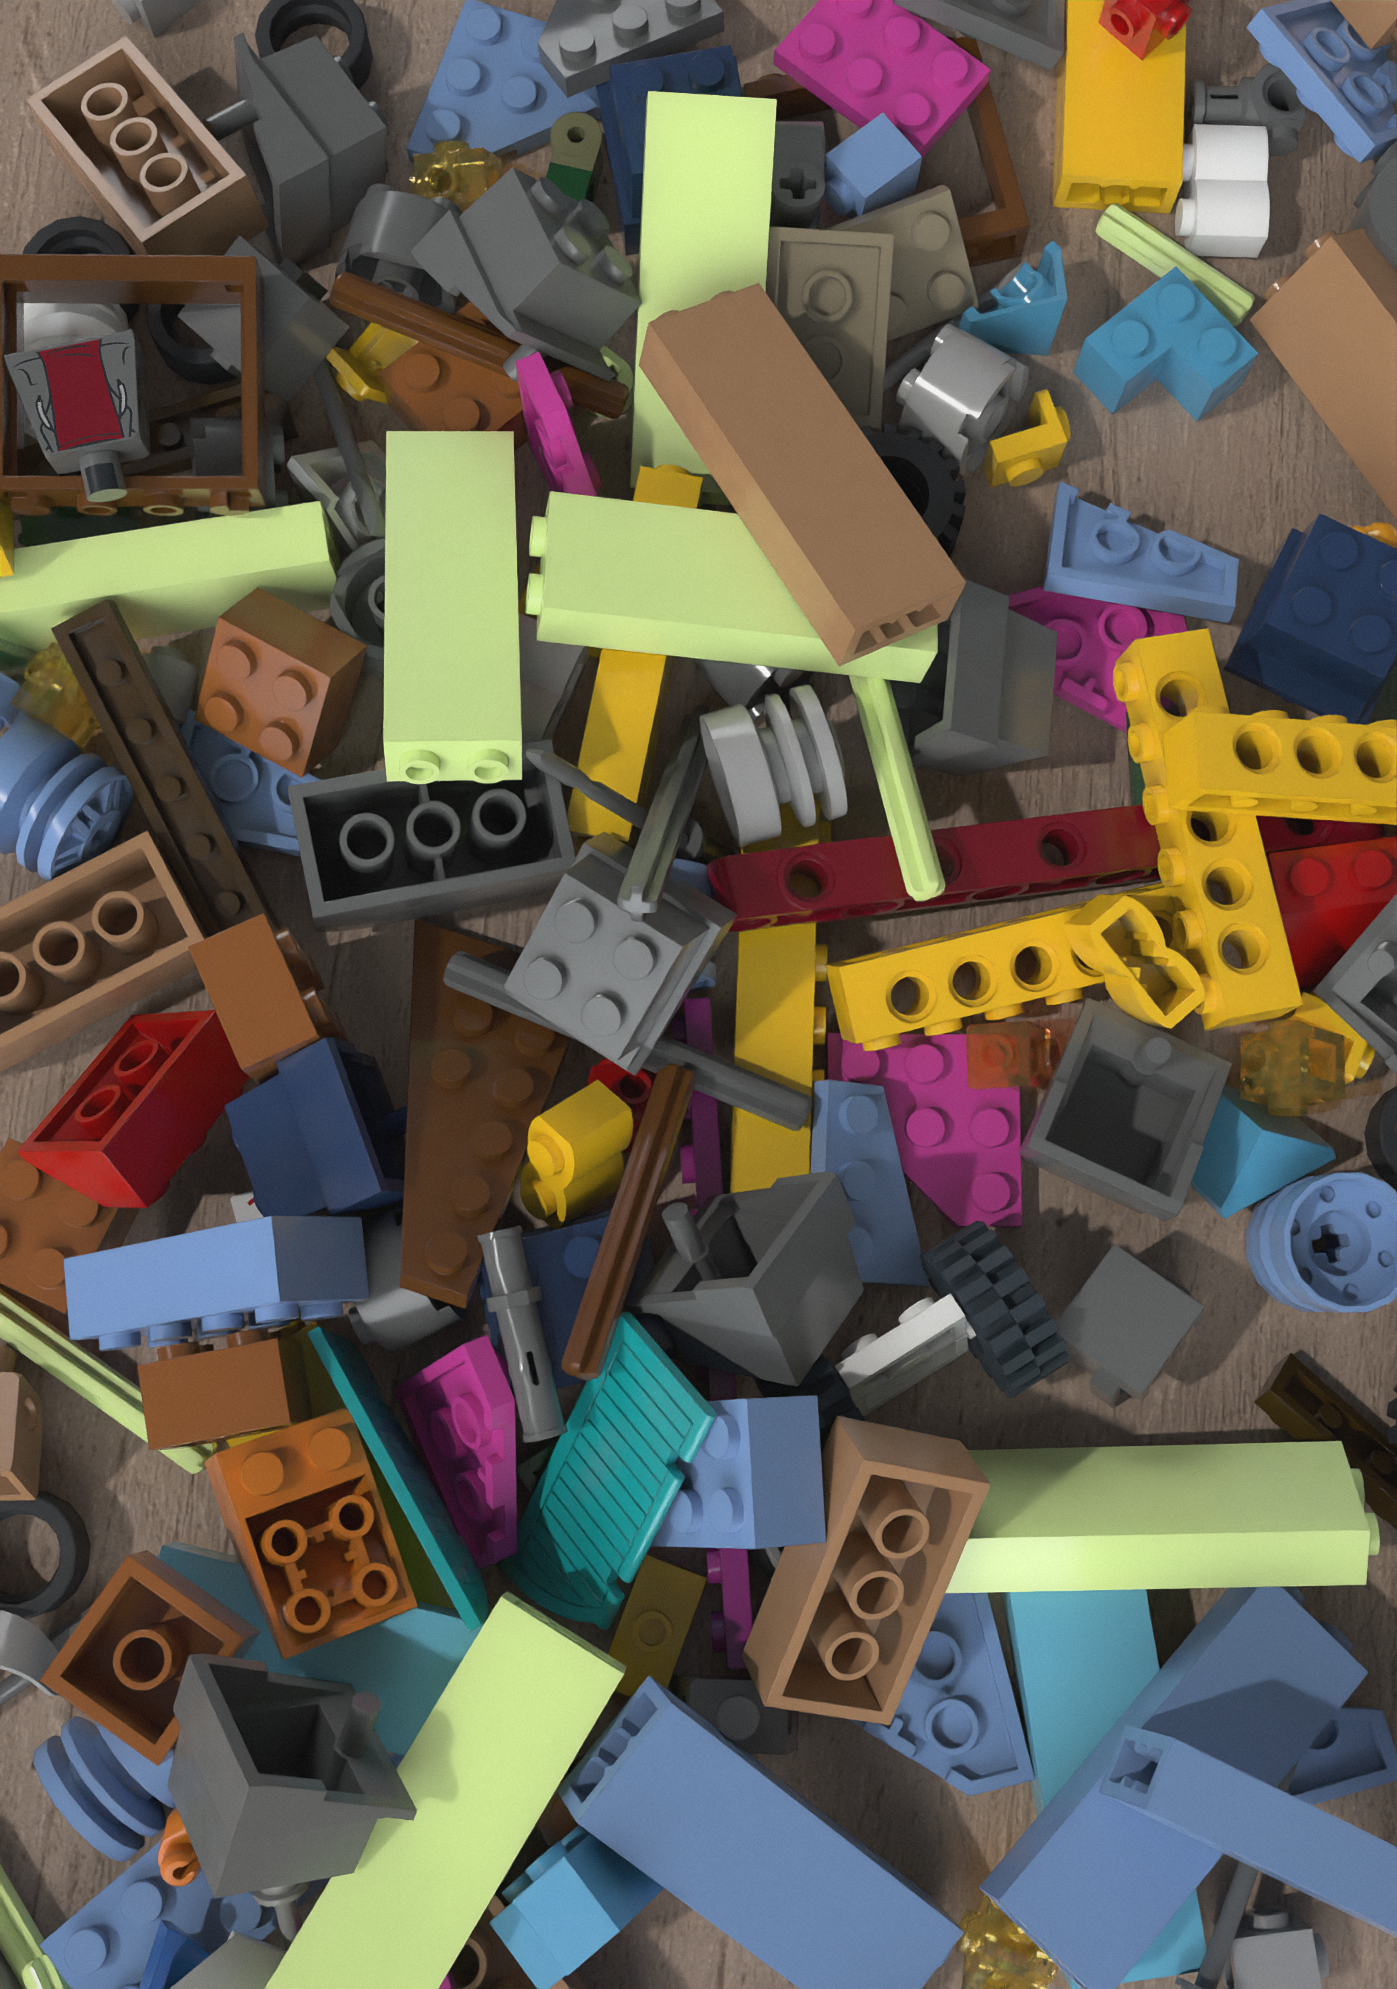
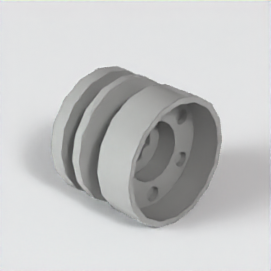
M804 684L790 689L789 701L792 719H790L788 711L778 694L774 693L765 696L764 715L766 727L757 729L750 713L742 704L700 716L701 735L714 786L730 832L739 847L781 835L782 818L780 804L789 802L796 818L805 828L815 825L816 812L813 794H815L817 802L826 818L832 820L846 816L848 807L844 784L845 765L833 725L828 716L824 714L820 702L810 685Z

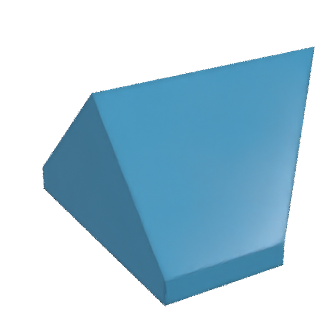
M1054 240L1044 247L1037 271L1025 262L1016 276L1000 290L993 288L990 291V295L998 303L984 314H980L971 306L963 313L959 329L967 331L1004 353L1048 356L1068 298L1061 248Z
M1225 1084L1202 1146L1204 1148L1193 1175L1191 1186L1225 1219L1334 1160L1336 1156L1334 1149L1299 1118Z

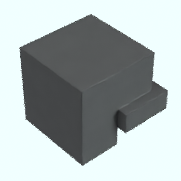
M239 235L224 256H256L264 279L265 389L290 404L350 326L321 302V299L328 290L310 274L287 257L277 266L264 253ZM186 304L178 317L214 348L210 354L214 360L228 372L241 379V305Z
M1114 1244L1056 1322L1059 1328L1057 1332L1065 1341L1066 1351L1069 1354L1070 1360L1093 1376L1089 1381L1092 1394L1112 1408L1125 1391L1142 1403L1149 1393V1385L1191 1327L1194 1326L1196 1328L1204 1318L1205 1306L1190 1297L1189 1291L1168 1276L1164 1279Z

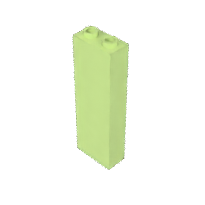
M648 91L646 99L638 296L642 304L637 308L630 488H636L640 466L656 469L659 465H676L687 469L693 476L703 477L702 503L731 505L640 368L639 361L648 323L655 320L661 314L671 310L681 311L707 302L723 291L729 290L734 292L757 283L766 292L777 99Z
M386 431L383 744L387 781L427 784L433 781L474 780L480 783L522 780L514 431Z
M550 491L545 517L533 516L529 556L541 557L540 574H529L525 612L526 614L537 615L536 641L921 683L938 653V628L936 624L839 667L736 513Z
M321 501L251 511L244 515H226L14 549V575L0 577V661L62 652L51 628L105 600L115 601L134 640L216 627L220 615L257 587L305 613L331 609V591L333 593L334 585L339 576L338 570L342 563L340 550Z
M1342 1441L967 1450L991 1485L945 1593L1366 1585L1368 1556L1378 1555L1379 1527L1375 1513H1365L1364 1511L1365 1492L1362 1473L1359 1468L1350 1469Z
M508 1591L505 1592L498 1600L396 1769L417 1809L414 1821L395 1818L377 1819L355 1872L331 1877L264 1989H439L623 1677L626 1666Z

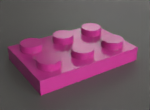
M819 0L774 50L773 63L860 129L881 113H884L922 155V159L985 88L991 72L990 68L920 17L913 15L903 7L893 4V0Z

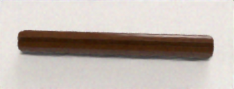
M341 272L336 277L332 286L330 304L333 307L509 377L503 368V363L522 345L521 343L349 272ZM549 355L543 360L549 374L557 370L561 372L571 394L573 404L610 419H618L629 395V388L625 384L613 379L608 382Z
M668 1063L657 1072L561 1362L563 1371L578 1379L591 1381L592 1379H597L602 1374L696 1083L695 1074L678 1064Z

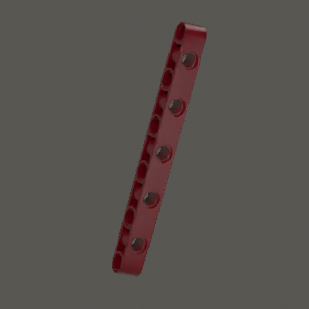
M1143 804L931 830L946 886L941 895L931 897L926 901H916L913 896L907 893L892 835L737 854L716 859L706 865L712 899L737 914L736 919L728 930L731 933L1161 879L1158 871V853L1161 848L1155 825H1151L1147 821ZM1256 815L1265 855L1274 852L1387 838L1384 824L1295 818L1301 827V835H1299L1287 826L1285 817ZM1191 818V827L1194 833L1200 839L1210 842V832L1206 825L1200 820ZM1042 843H1050L1061 851L1064 858V866H1056L1044 857ZM801 873L810 876L816 882L818 896L808 898L797 894L789 882L790 875Z

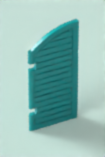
M630 1312L621 1313L602 1374L597 1379L586 1381L566 1423L568 1432L561 1434L517 1526V1553L502 1559L499 1564L511 1581L530 1599L543 1608L574 1621L596 1623L599 1628L604 1630L609 1628L625 1597L622 1590L615 1583L617 1577L619 1576L627 1583L633 1581L685 1479L684 1474L681 1470H678L679 1468L674 1462H676L678 1456L688 1463L694 1461L717 1416L714 1409Z
M318 1326L307 1333L465 1626L469 1632L485 1624L489 1616L487 1594L478 1565L462 1536L456 1535L457 1532L450 1521V1514L390 1406L385 1405L386 1403L379 1392L381 1389L356 1343Z

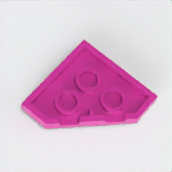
M539 352L515 361L528 445L549 490L599 497L597 490L602 488L601 481L590 455L587 452L582 454L575 436V425L568 410L573 407V401L561 372L557 370L549 374Z
M1043 586L1008 595V609L1058 632L1053 694L1128 734L1131 725L1126 704L1119 701L1113 685L1115 661L1135 639L1188 631L1183 615L1044 591ZM1160 697L1163 708L1169 714L1180 717L1177 705L1166 697Z
M827 1033L826 1080L884 1087L904 1178L908 1182L911 1181L937 1207L936 1210L954 1228H965L977 1220L984 1222L988 1228L1022 1227L1021 1155L1018 1154L1021 1148L1019 1035L939 1034L926 1036L925 1034H900L902 1043L896 1046L875 1051H864L862 1043L855 1044L843 1040L841 1033Z
M488 1335L461 1345L393 1388L431 1481L451 1516L450 1521L457 1532L456 1535L462 1536L479 1569L517 1553L515 1398L510 1389L511 1378L507 1362L497 1350L493 1349Z

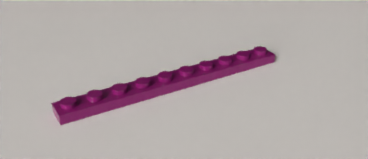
M710 998L684 999V1017L672 1018L673 1039L713 1055ZM694 1089L684 1120L691 1119L692 1145H680L682 1184L695 1183L697 1209H689L692 1217L709 1196L723 1194L717 1099ZM694 1364L695 1381L708 1380L709 1401L737 1399L735 1373ZM706 1548L708 1584L721 1583L723 1611H710L713 1653L726 1652L728 1670L744 1669L747 1667L741 1655L752 1630L747 1549Z

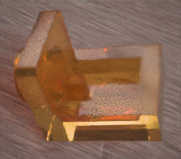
M1031 1021L969 1025L966 1029L968 1086L971 1089L1010 1088L1028 1095L1045 1094L1060 1060L1058 1043L1055 1038H1051L1049 1029Z

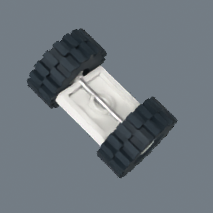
M978 1220L920 1256L923 1262V1269L929 1277L928 1281L932 1289L938 1294L940 1300L935 1303L931 1297L925 1298L904 1311L898 1319L900 1325L878 1338L875 1333H871L853 1342L842 1352L841 1356L844 1360L835 1365L836 1373L827 1358L821 1353L798 1387L753 1378L764 1398L817 1395L821 1453L836 1416L865 1421V1415L961 1356L968 1349L975 1359L978 1358L983 1370L990 1378H993L996 1386L1002 1392H1005L1009 1398H1014L1069 1363L1070 1357L1066 1351L1065 1341L1057 1332L1059 1328L1054 1318L1046 1311V1304L1042 1297L1033 1289L1029 1282L1030 1278L1024 1269L1019 1268L1016 1264L1014 1255L1006 1245L1002 1246L997 1234L992 1229L989 1230L984 1222H979Z

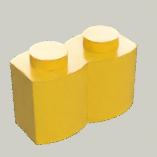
M1098 894L1064 923L1066 936L1074 952L1089 967L1104 974L1105 984L1110 996L1126 1015L1149 1025L1172 1029L1206 999L1203 983L1195 968L1181 954L1166 947L1164 935L1157 920L1137 900L1126 895Z
M596 1080L537 1116L529 1127L527 1153L530 1161L526 1163L522 1171L520 1197L526 1210L536 1219L546 1222L553 1230L560 1229L614 1194L619 1189L624 1175V1163L621 1152L628 1147L632 1138V1112L627 1104L599 1080Z

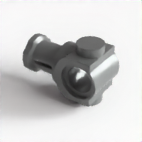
M1269 63L1261 68L1256 77H1242L1238 86H1205L1202 79H1192L1186 98L1185 131L1190 135L1194 124L1266 126L1269 155L1282 156L1297 149L1298 134L1305 121V114L1308 108L1299 100L1296 94L1297 88L1280 68ZM1273 106L1279 107V108H1281V109L1284 110V111L1278 110V109L1274 108Z

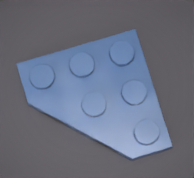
M465 0L406 147L409 162L465 179L485 170L486 162L515 150L517 155L551 141V128L554 122L564 114L583 112L592 116L595 120L601 119L596 88L594 86L567 98L541 65L538 40L547 22L477 0Z
M1291 0L1260 9L1246 28L1260 43L1259 50L1263 57L1272 65L1280 68L1297 88L1296 94L1301 103L1309 110L1319 114L1334 132V140L1337 146L1345 154L1355 158L1359 164L1382 156L1392 144L1397 142V115L1394 114L1393 106L1397 101V64L1387 60L1386 53L1392 44L1371 50L1331 0Z
M987 1592L945 1593L891 1724L885 1725L849 1720L909 1759H913L940 1776L947 1783L968 1796L1035 1780Z

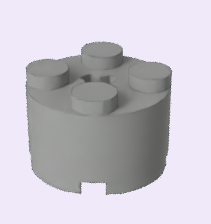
M947 324L936 337L931 349V357L922 371L915 368L912 369L905 376L898 389L896 402L904 406L897 423L896 433L908 435L909 429L912 427L923 431L920 441L927 445L935 438L945 447L941 456L942 460L953 457L960 468L958 474L966 476V469L975 472L982 466L989 442L1003 437L1011 422L1003 417L1008 407V401L1011 399L1020 404L1027 386L1029 369L1028 366L1020 363L1015 358L967 331Z

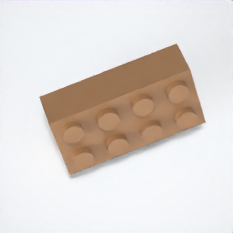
M127 36L122 37L25 99L54 153L137 255L224 256L239 235L249 241L270 227L247 175Z
M148 830L0 906V1073L197 970L188 946L208 938V935L163 847Z
M836 1416L821 1453L826 1543L784 1547L741 1656L764 1706L890 1725L991 1483L960 1440Z

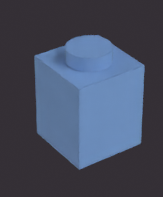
M881 113L826 154L824 197L834 212L840 216L847 215L850 219L898 202L916 190L922 155L887 116Z

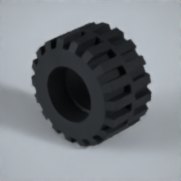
M883 423L882 433L873 434L870 425L860 428L950 558L958 538L966 508L963 505L966 496L964 481H956L960 468L955 459L952 457L943 461L941 456L945 447L935 438L928 445L920 441L923 431L910 427L908 435L896 433L897 424Z

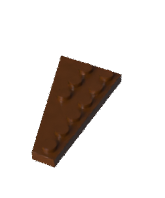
M415 920L400 1288L466 1309L484 1264L481 1242L478 1241L477 1236L495 1232L498 1229L527 1156L529 1127L537 1116L544 1113L573 1039L448 987L443 982L447 964L457 951H464L509 971L513 970L521 953Z

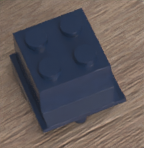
M731 45L610 65L609 81L595 86L626 256L639 254L645 119L648 91L743 97L736 56H733Z
M1321 513L1303 532L1292 528L1271 562L1223 670L1280 696L1285 702L1294 703L1319 716L1341 715L1347 718L1349 724L1367 725L1375 704L1397 660V549Z
M326 1037L276 1062L280 1074L225 1105L232 1126L233 1142L243 1157L254 1189V1202L263 1217H350L368 1209L394 1206L403 1202L406 1146L404 1134H406L407 1105L394 1110L376 1058L357 1052L353 1043L334 1037Z
M612 1210L574 1219L557 1230L546 1226L521 1233L533 1287L540 1286L543 1300L537 1301V1306L557 1390L587 1381L564 1372L561 1362ZM647 1235L624 1305L655 1267ZM484 1261L477 1282L493 1349L497 1350L507 1362L496 1311H488L486 1298L492 1297V1292ZM624 1306L621 1313L627 1312ZM652 1313L634 1314V1318L670 1359L677 1358L673 1338L661 1316ZM527 1352V1355H526V1356H527V1360H528V1364H529V1369H530V1373H531V1377H532V1382H534V1378H533V1374H532V1369H531V1365H530V1361H529V1356H528V1352ZM511 1380L510 1389H511L512 1394H513V1396H514V1398H515L514 1389H513L512 1380Z

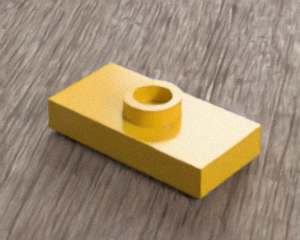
M646 1553L608 1652L609 1656L626 1666L624 1675L614 1691L632 1697L649 1675L667 1689L707 1580L706 1576Z

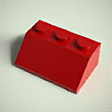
M1397 836L1274 852L1266 855L1299 989L1317 987L1397 894Z
M216 1010L131 1015L17 1152L24 1161L104 1207L148 1208L167 1192L170 1186L169 1180L186 1158L202 1147L207 1138V1131L225 1110V1105L241 1096L243 1092L242 1087L250 1076L241 1070Z

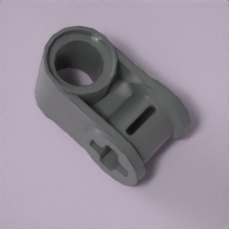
M823 121L775 122L769 226L818 229L820 220L819 204L824 197L826 184L824 174L825 131Z

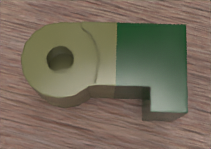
M570 112L558 118L551 128L552 157L546 178L552 181L563 194L578 202L586 199L594 203L603 170L602 130L599 123L592 116L583 112Z

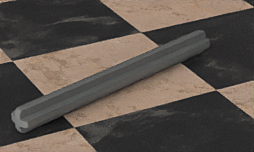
M696 706L694 714H686L620 888L617 897L618 908L629 911L630 920L644 921L647 913H654L658 910L708 763L700 729V716L709 713L708 706Z
M457 951L450 958L443 978L446 986L579 1041L502 991L511 971L464 951ZM663 1034L642 1068L657 1074L658 1070L665 1067L668 1063L678 1064L695 1074L696 1083L694 1090L792 1131H799L803 1127L812 1106V1099L807 1094Z

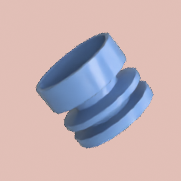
M26 719L10 728L0 738V853L9 854L16 852L19 864L32 873L38 872L42 879L49 882L107 852L123 827L134 798V790L125 773L115 766L108 767L103 759L94 753L79 755V747L72 739L40 719Z
M1329 1173L1301 1177L1262 1198L1254 1207L1245 1232L1246 1258L1257 1283L1276 1302L1300 1312L1350 1313L1373 1311L1394 1301L1397 1297V1192L1388 1183L1364 1173ZM1323 1235L1326 1240V1247L1314 1253L1312 1241L1317 1240Z
M75 1716L61 1726V1737L54 1735L34 1750L35 1769L41 1784L52 1802L70 1825L94 1848L109 1858L126 1862L145 1845V1836L152 1838L165 1827L166 1815L161 1802L168 1807L176 1808L167 1786L174 1756L161 1765L156 1766L96 1721L95 1725L87 1719Z

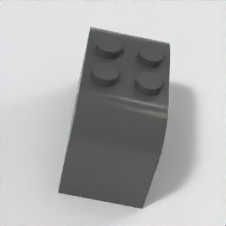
M551 739L522 744V780H502L496 783L453 780L413 784L407 781H387L386 769L287 786L315 930L319 932H339L381 926L512 901L556 889L564 873L571 868L576 859L559 780L537 768L526 756L528 749H539L554 754Z

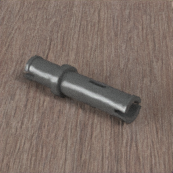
M520 1225L478 1235L477 1237L478 1241L481 1242L492 1297L486 1298L488 1311H496L508 1363V1371L512 1380L523 1427V1440L527 1443L555 1437L568 1432L564 1424L552 1371V1363L548 1354L537 1301L543 1300L540 1286L533 1287ZM527 1352H528V1356H529V1361H530V1365H531V1369H532V1374H533L534 1382H532V1377H531V1373H530V1369H529V1364H528V1360H527V1356H526V1355H527Z

